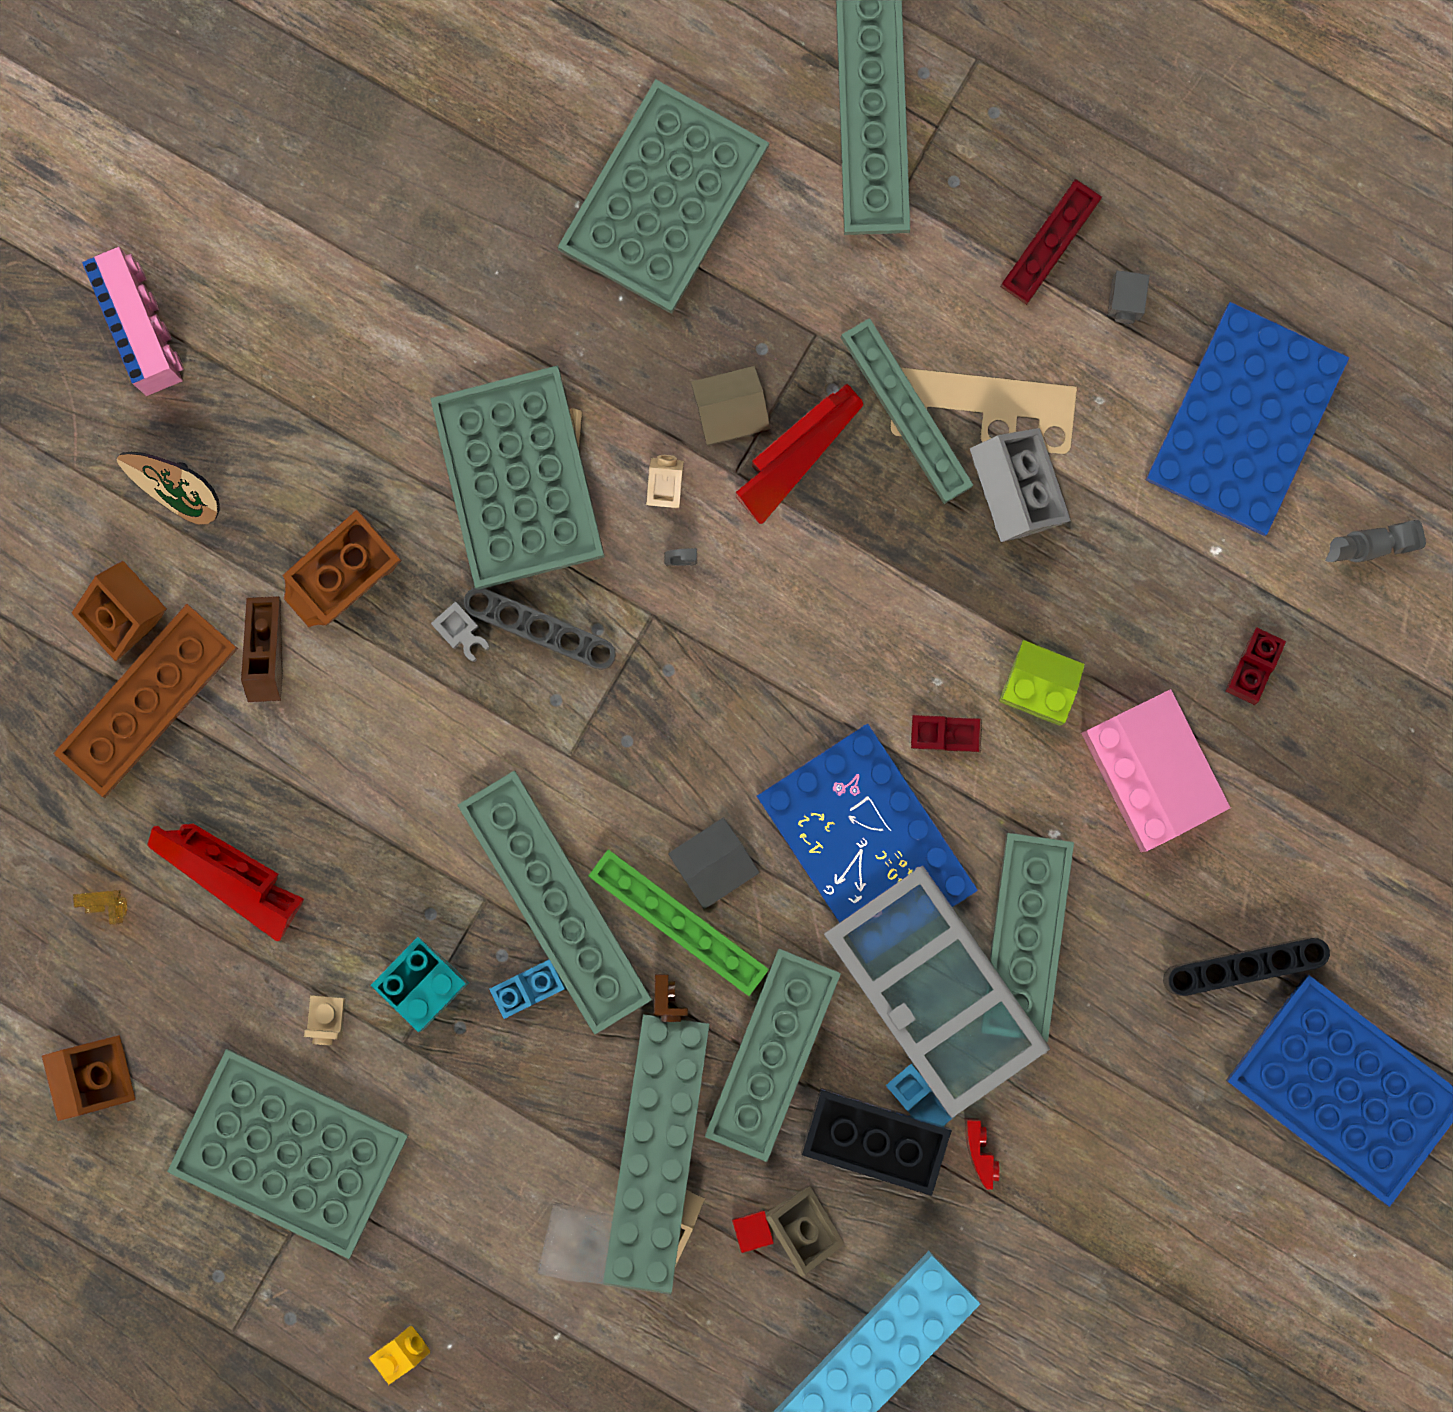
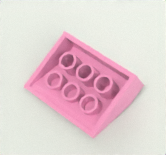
M1171 689L1081 733L1140 852L1153 849L1230 809Z

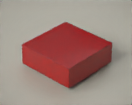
M764 1210L732 1219L741 1253L774 1244Z

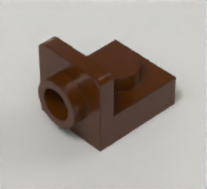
M655 974L654 1015H661V1022H681V1016H688V1008L668 1007V1001H675V981H668L669 974Z

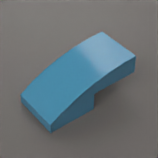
M912 1064L886 1085L911 1116L945 1126L953 1119L950 1118L926 1081Z

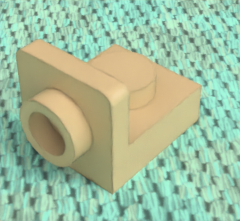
M659 455L657 458H651L646 505L679 508L684 461L677 460V457L672 455Z
M310 996L307 1029L304 1030V1037H312V1044L332 1045L333 1039L342 1038L345 998Z

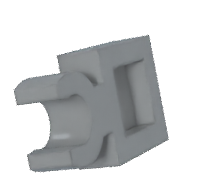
M456 601L431 623L453 649L462 643L465 656L472 662L477 660L471 653L473 645L481 644L485 650L490 649L485 639L473 636L472 633L478 626Z

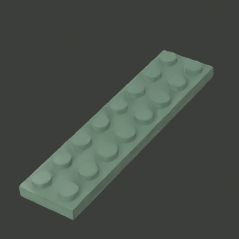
M836 0L844 235L910 233L902 0Z
M514 770L459 803L457 806L594 1035L651 1001V996L516 771Z
M643 1014L603 1285L672 1294L709 1032L708 1023L681 1020V1022H661V1017Z

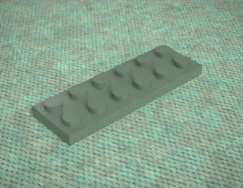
M1006 833L990 962L1043 1039L1048 1042L1074 842ZM988 982L986 983L985 995L993 990ZM999 1002L982 1014L981 1033L1027 1039L1002 1002Z
M778 948L705 1133V1138L765 1162L768 1161L841 973Z

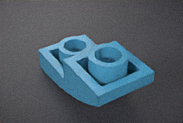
M547 960L489 990L505 1019L566 989V986L551 961Z

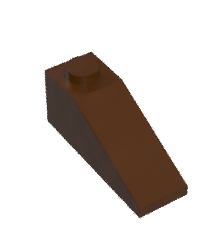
M280 596L246 598L241 682L247 701H281L283 666Z

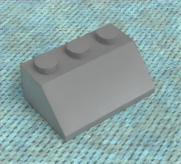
M1040 428L997 435L970 448L974 466L977 469L1001 542L1022 538L1071 521Z

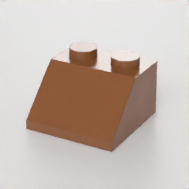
M121 561L94 577L72 611V614L113 660L117 661L156 626L167 608L139 579L137 574L124 561Z
M120 1035L42 1055L58 1121L136 1100Z

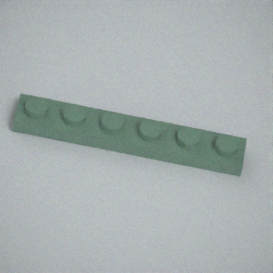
M869 318L843 333L840 338L943 504L972 488L973 483L871 319Z

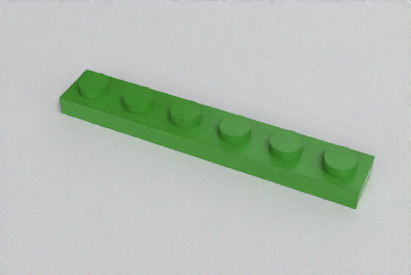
M609 849L588 875V877L746 995H751L769 969Z

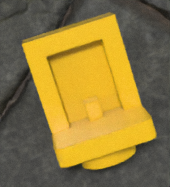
M409 1326L397 1337L373 1353L369 1359L389 1385L420 1363L430 1354V1349L414 1327Z

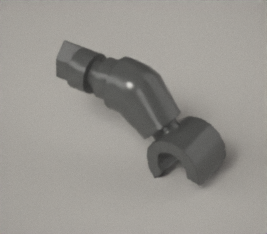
M1411 520L1389 525V532L1386 528L1353 531L1347 536L1336 537L1330 543V551L1325 561L1350 560L1352 562H1364L1390 554L1392 548L1395 555L1423 549L1426 545V538L1422 523L1419 520Z

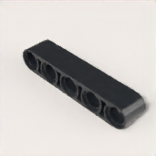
M1301 938L1174 965L1165 971L1163 983L1170 993L1188 996L1316 969L1328 962L1330 949L1319 938ZM1311 943L1318 948L1319 953L1317 959L1313 962H1309L1304 955L1305 948ZM1278 950L1282 951L1286 956V963L1280 969H1276L1272 964V956ZM1245 957L1250 958L1253 962V971L1247 976L1242 975L1239 971V963ZM1212 964H1216L1221 970L1220 979L1214 983H1211L1206 977V970ZM1184 971L1188 976V984L1184 989L1178 990L1173 984V977L1177 972Z

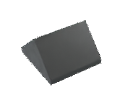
M724 817L668 853L703 909H706L760 873Z

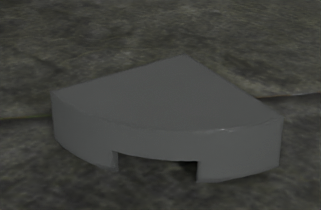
M697 548L664 552V564L666 566L696 565Z

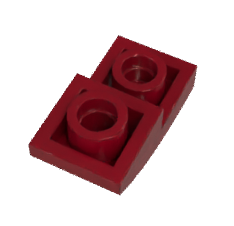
M1256 627L1236 665L1225 692L1256 705L1261 698L1270 674L1275 670L1286 641Z

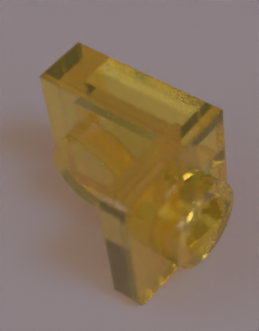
M121 890L73 894L74 908L84 907L85 913L105 912V905H108L110 925L123 923V916L127 915V902L125 896H121Z

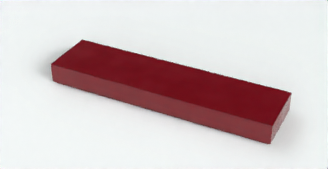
M1075 178L1000 287L1028 305L1101 201L1102 196Z

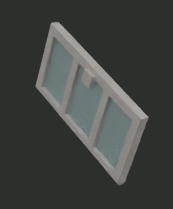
M923 865L915 868V871L824 933L831 946L950 1118L959 1114L1050 1050L1046 1041Z

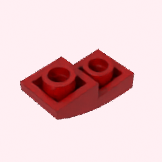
M964 1118L966 1144L973 1168L985 1189L993 1190V1181H999L1000 1168L999 1161H994V1155L991 1152H980V1147H986V1127L981 1126V1121L978 1118Z

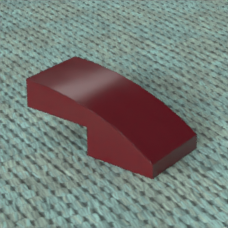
M912 715L911 749L981 753L982 719Z

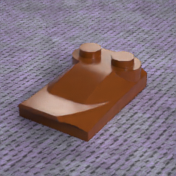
M356 510L282 575L285 579L283 599L308 627L315 625L327 626L379 580L392 573L402 559L360 511Z

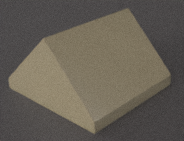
M755 366L691 382L707 446L771 430L764 394Z
M811 1186L806 1187L765 1212L766 1219L801 1277L844 1245L843 1240Z

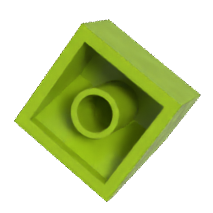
M1022 640L999 702L1061 726L1065 724L1072 707L1085 664Z

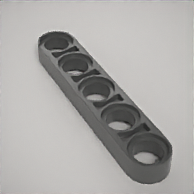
M472 588L464 597V607L474 618L598 670L609 668L615 661V649L607 640L485 588L479 590ZM476 594H484L488 598V607L482 612H475L470 607V600ZM510 606L516 608L519 612L517 622L512 625L504 624L500 619L501 611ZM539 619L545 620L549 624V632L542 638L533 636L530 630L532 623ZM569 632L577 634L580 639L579 646L572 651L565 650L561 646V638ZM599 645L606 646L610 650V658L603 664H598L591 658L592 650Z

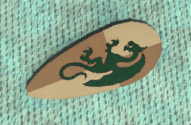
M123 452L117 457L119 466L127 476L172 512L195 524H209L217 518L220 511V503L214 488L204 477L189 469L187 464L183 462L175 463L142 452Z

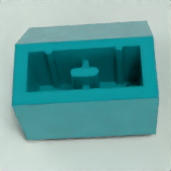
M417 937L370 986L419 1033L470 982L444 957L421 938Z

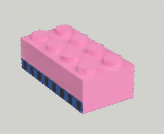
M120 247L83 261L82 264L132 384L143 394L149 396L182 382L183 380L179 371L184 370L177 352H173L170 345L167 344V341L171 340V336L165 323L161 322L157 314L154 313L159 308L152 292H148L145 285L142 284L146 280V276L140 263L135 261L132 254L126 255Z

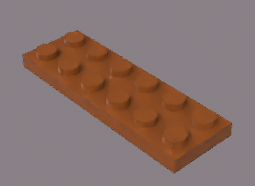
M186 604L53 754L99 795L106 798L236 652L238 647L190 605Z

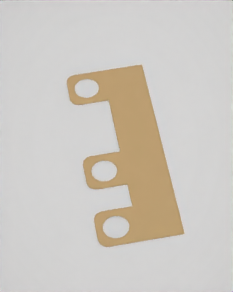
M901 368L926 409L927 407L982 412V442L991 439L988 434V427L995 420L1004 421L1009 427V433L1016 432L1017 416L1039 419L1038 428L1041 430L1043 439L1044 433L1049 427L1057 426L1064 431L1065 441L1061 446L1051 447L1045 442L1049 453L1065 454L1071 448L1077 387ZM891 420L892 433L896 436H901Z

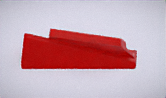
M848 384L844 385L835 394L828 395L752 460V467L758 474L736 491V498L759 524H763L863 407V401Z
M182 824L179 830L165 831L160 826H154L151 830L148 840V847L272 939L275 941L281 940L304 899L275 886L278 873L195 824Z

